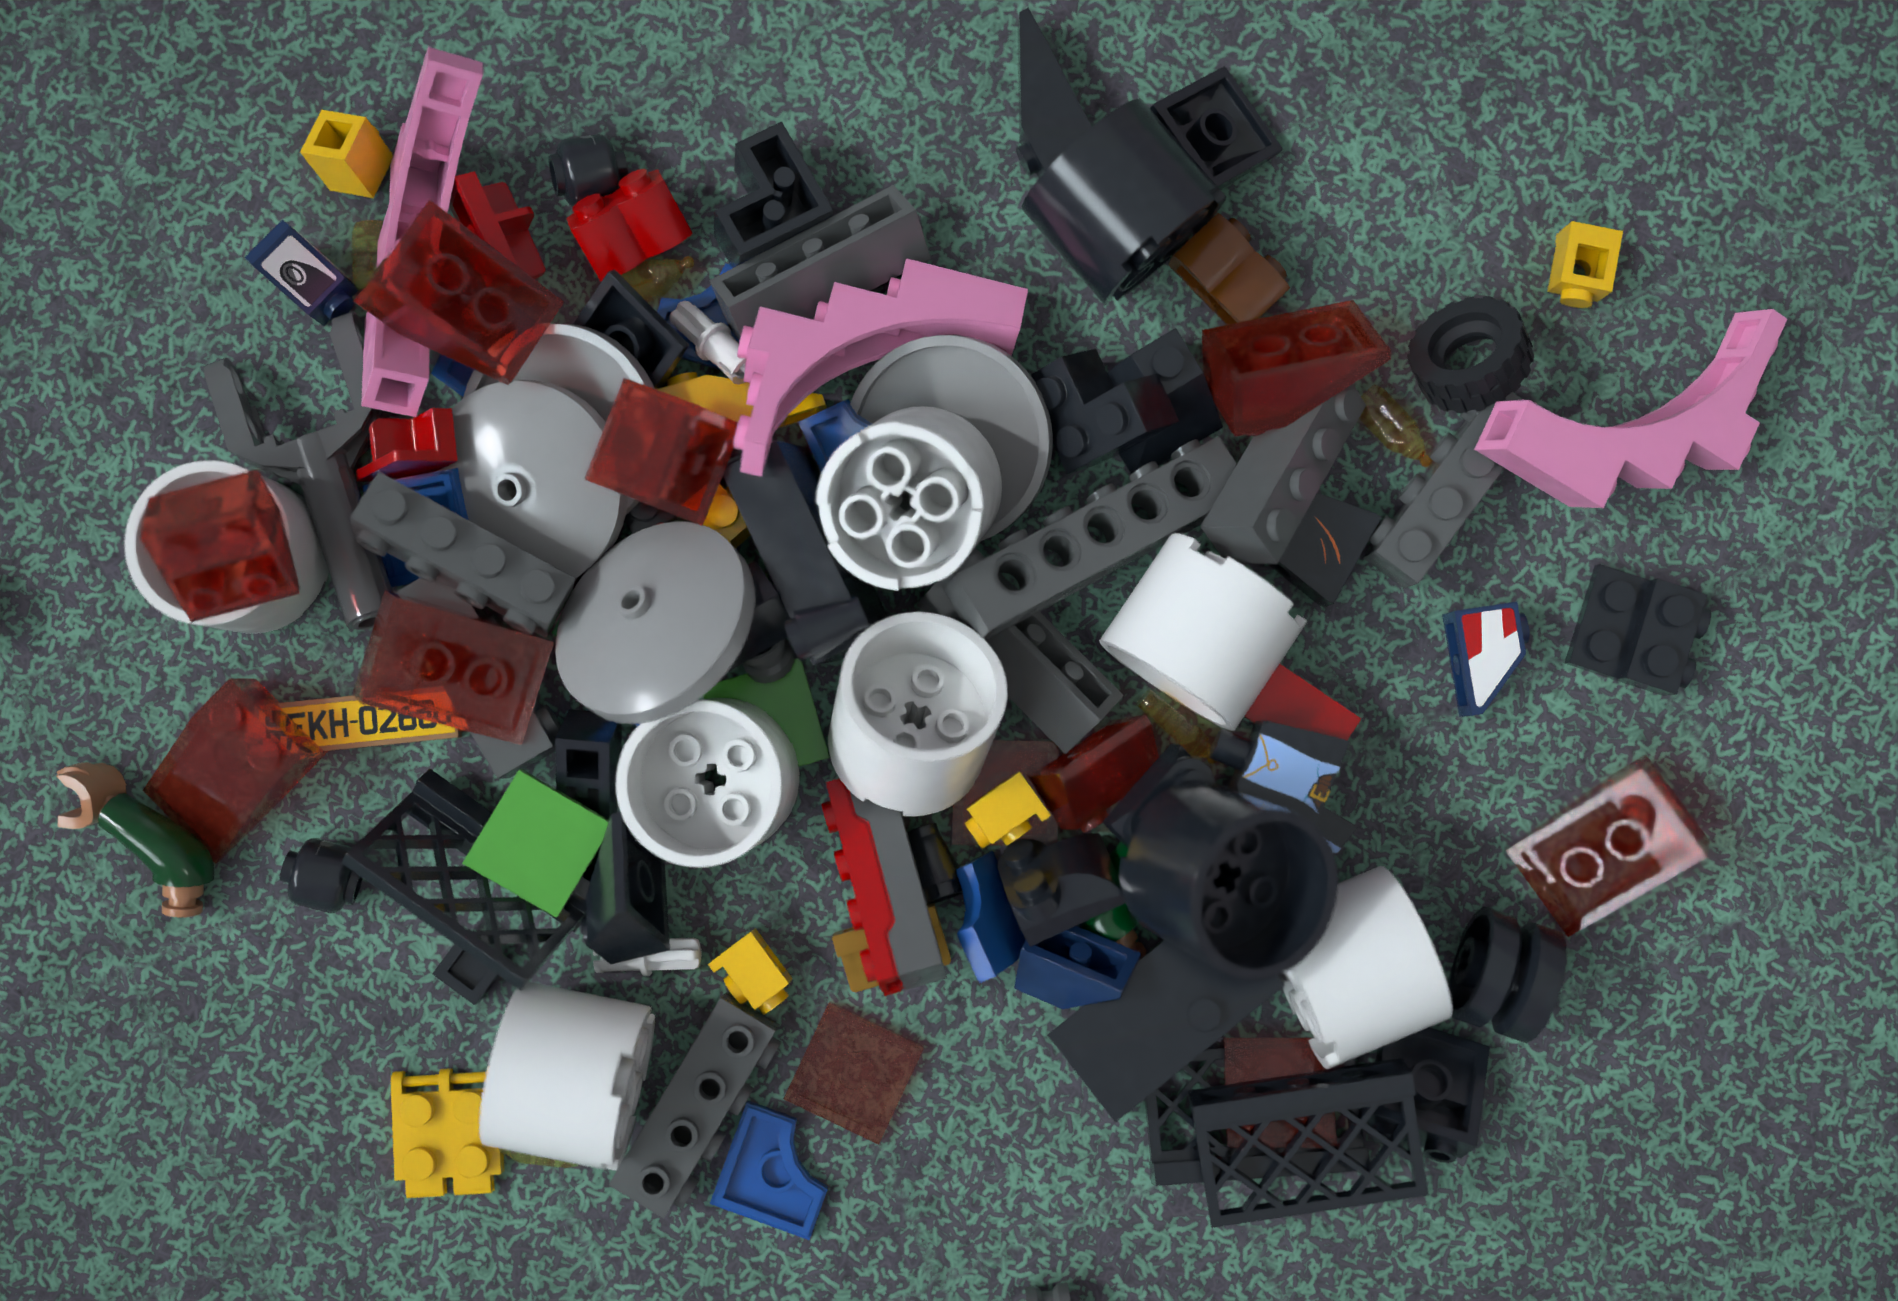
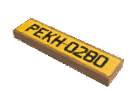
M444 686L245 707L250 759L462 737L460 713Z

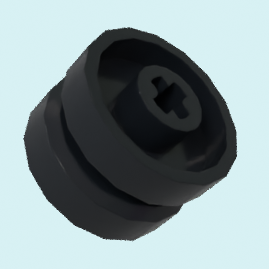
M1483 906L1475 912L1464 929L1447 981L1452 1003L1451 1017L1480 1028L1491 1021L1494 1032L1524 1043H1529L1536 1039L1547 1025L1563 985L1567 963V943L1563 933L1533 922H1528L1520 928L1516 916Z

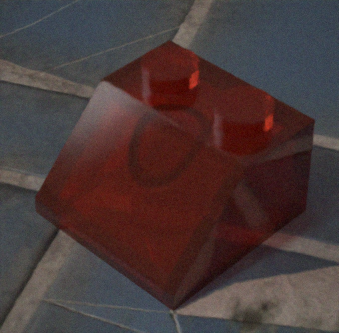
M1146 714L1112 720L1073 746L1066 754H1061L1028 776L1062 830H1077L1080 828L1085 833L1102 824V821L1109 815L1106 809L1123 799L1159 758L1152 724Z

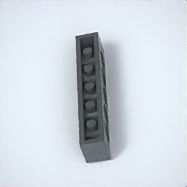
M1220 436L1203 445L1200 444L1198 439L1186 443L1171 454L1172 461L1161 467L1158 466L1156 461L1142 466L1129 476L1131 482L1119 489H1116L1113 483L1100 488L1086 499L1088 505L1075 512L1072 511L1070 506L1054 512L1042 522L1044 528L1031 535L1027 533L1026 529L1010 535L998 544L999 552L985 559L981 553H976L966 558L954 571V577L944 589L963 624L977 632L986 641L1166 543L1171 534L1178 533L1183 535L1201 525L1237 465ZM1174 482L1183 484L1188 489L1190 497L1179 493ZM1131 504L1141 506L1147 512L1149 520L1139 518L1133 512ZM1091 526L1099 529L1104 534L1106 543L1095 541L1090 536L1088 527ZM1048 549L1056 552L1063 561V567L1050 564L1045 559L1043 550ZM998 573L1012 575L1018 582L1019 590L1012 591L1006 589L1000 583Z

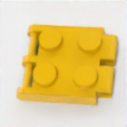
M452 1068L440 1069L439 1074L406 1076L405 1071H395L392 1073L391 1106L394 1181L405 1180L407 1198L445 1196L447 1194V1178L453 1177L454 1195L487 1194L495 1191L494 1175H500L504 1172V1150L485 1146L481 1142L480 1112L484 1088L453 1089V1084L485 1082L487 1070L486 1072L453 1073ZM439 1086V1090L406 1092V1087Z

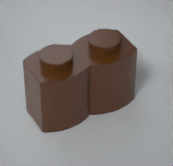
M1217 213L1173 255L1168 265L1240 338L1284 296L1290 287L1285 281L1287 273L1283 266L1270 255L1262 257L1249 244L1251 235L1248 230L1235 218L1230 217L1227 220Z

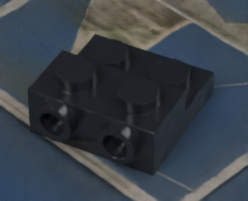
M1595 565L1564 663L1662 696L1677 695L1679 687L1686 688L1690 684L1696 670V660L1689 657L1694 638H1702L1710 625L1711 610L1704 608L1707 594L1658 578L1647 580L1608 566Z
M1430 1027L1377 1048L1375 1062L1396 1058L1404 1060L1413 1073L1416 1092L1413 1098L1421 1146L1424 1147L1423 1154L1425 1157L1437 1162L1451 1163L1456 1161V1157L1462 1158L1477 1147L1490 1046ZM1401 1102L1379 1105L1367 1122L1390 1137L1403 1120ZM1372 1135L1374 1141L1384 1145L1383 1142ZM1406 1135L1399 1143L1401 1146L1407 1141Z

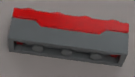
M840 778L826 782L830 801L821 803L829 833L839 832L843 849L834 851V857L842 882L848 880L852 882L855 898L846 900L854 931L864 929L868 948L859 951L867 982L877 980L884 996L902 992L903 989L909 990L946 979L947 974L902 811L882 807L868 799H865L864 802L847 789Z

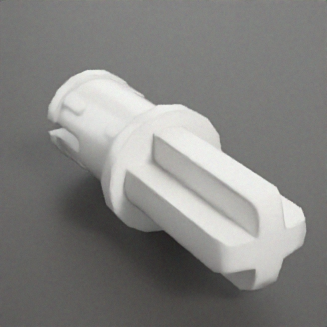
M689 301L678 303L677 308L670 314V322L696 345V354L702 360H710L718 366L734 384L745 383L746 359L737 357L739 343L731 336L730 328L724 323H714Z
M669 938V951L611 965L600 957V960L593 961L596 973L641 971L643 976H650L653 970H695L700 966L702 951L700 942L696 938Z

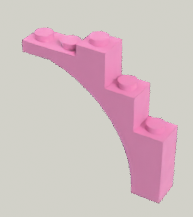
M431 47L427 49L407 121L402 123L390 164V200L377 243L376 285L364 322L361 406L412 417L417 416L429 380L431 324L444 229L466 128L483 76V62Z
M906 258L901 279L891 277L887 295L834 282L829 303L818 302L814 320L760 307L754 328L744 325L737 357L746 359L744 381L750 383L746 404L754 406L751 417L741 415L735 435L734 448L743 450L740 472L762 477L773 434L788 414L808 395L826 382L851 369L880 360L887 353L905 343L929 336L961 335L993 344L1012 356L1021 327L1028 289Z
M1774 309L1735 313L1715 359L1690 386L1659 409L1638 419L1616 426L1597 427L1580 424L1560 417L1530 400L1498 401L1474 450L1569 507L1604 508L1607 499L1613 494L1617 486V477L1636 488L1672 489L1676 479L1684 469L1685 459L1706 470H1739L1744 458L1750 451L1751 442L1760 422L1745 412L1757 393L1758 383L1770 357L1778 346V339L1787 318Z

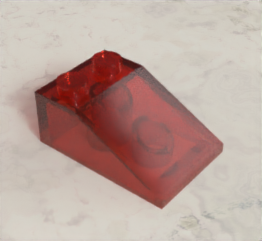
M430 199L408 223L353 300L399 335L506 385L512 383L564 303L559 297Z
M1354 300L1202 330L1203 373L1214 403L1234 437L1242 435L1256 436L1265 433L1267 430L1286 427L1391 360V349Z
M385 590L355 683L353 695L364 705L522 745L554 642L443 606Z
M229 678L192 716L143 789L148 797L172 821L191 832L208 848L215 864L219 863L328 752L323 751L276 704L279 702L256 679Z
M1645 754L1606 778L1505 851L1567 937H1570L1708 857L1710 840Z

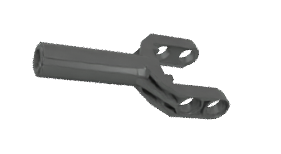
M351 311L332 319L330 337L354 410L347 412L344 409L333 412L337 423L333 426L305 434L287 443H284L282 440L278 441L273 434L266 437L256 406L250 407L238 371L233 363L227 358L209 363L204 366V375L228 451L249 465L302 486L348 629L365 630L381 626L393 620L399 613V609L391 595L393 590L381 555L363 547L356 541L357 536L353 534L350 516L362 499L353 469L358 459L371 447L370 424L378 418H389L392 412L361 406L364 340L360 329H363L364 325L357 313Z

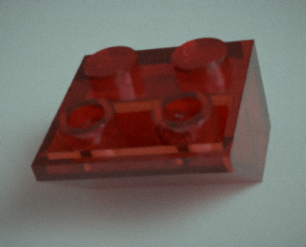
M623 378L584 480L703 526L733 450L738 422L692 402Z
M258 469L148 498L139 538L191 623L299 594L300 585L282 513Z

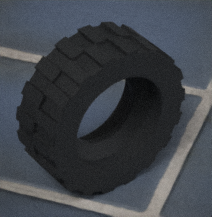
M1483 296V298L1467 297L1462 301L1456 303L1453 301L1445 305V308L1438 312H1433L1428 316V320L1420 324L1415 330L1416 334L1413 339H1410L1408 345L1410 354H1407L1410 369L1427 401L1432 405H1438L1440 410L1447 412L1453 410L1457 413H1467L1470 410L1481 411L1498 401H1504L1506 396L1512 392L1515 393L1521 387L1520 383L1524 378H1528L1531 372L1530 364L1534 362L1533 345L1519 312L1515 307L1512 309L1509 302L1503 299L1498 301L1491 296ZM1482 339H1491L1496 343L1494 352L1485 360L1472 367L1449 370L1445 365V360L1449 355L1467 343Z

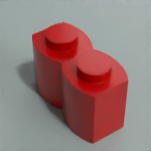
M646 169L631 172L620 180L618 184L620 188L614 193L602 198L600 194H592L581 199L573 206L572 210L574 213L566 218L572 234L601 282L608 271L615 269L622 275L641 264L647 258L673 248L693 234L658 169L647 172Z

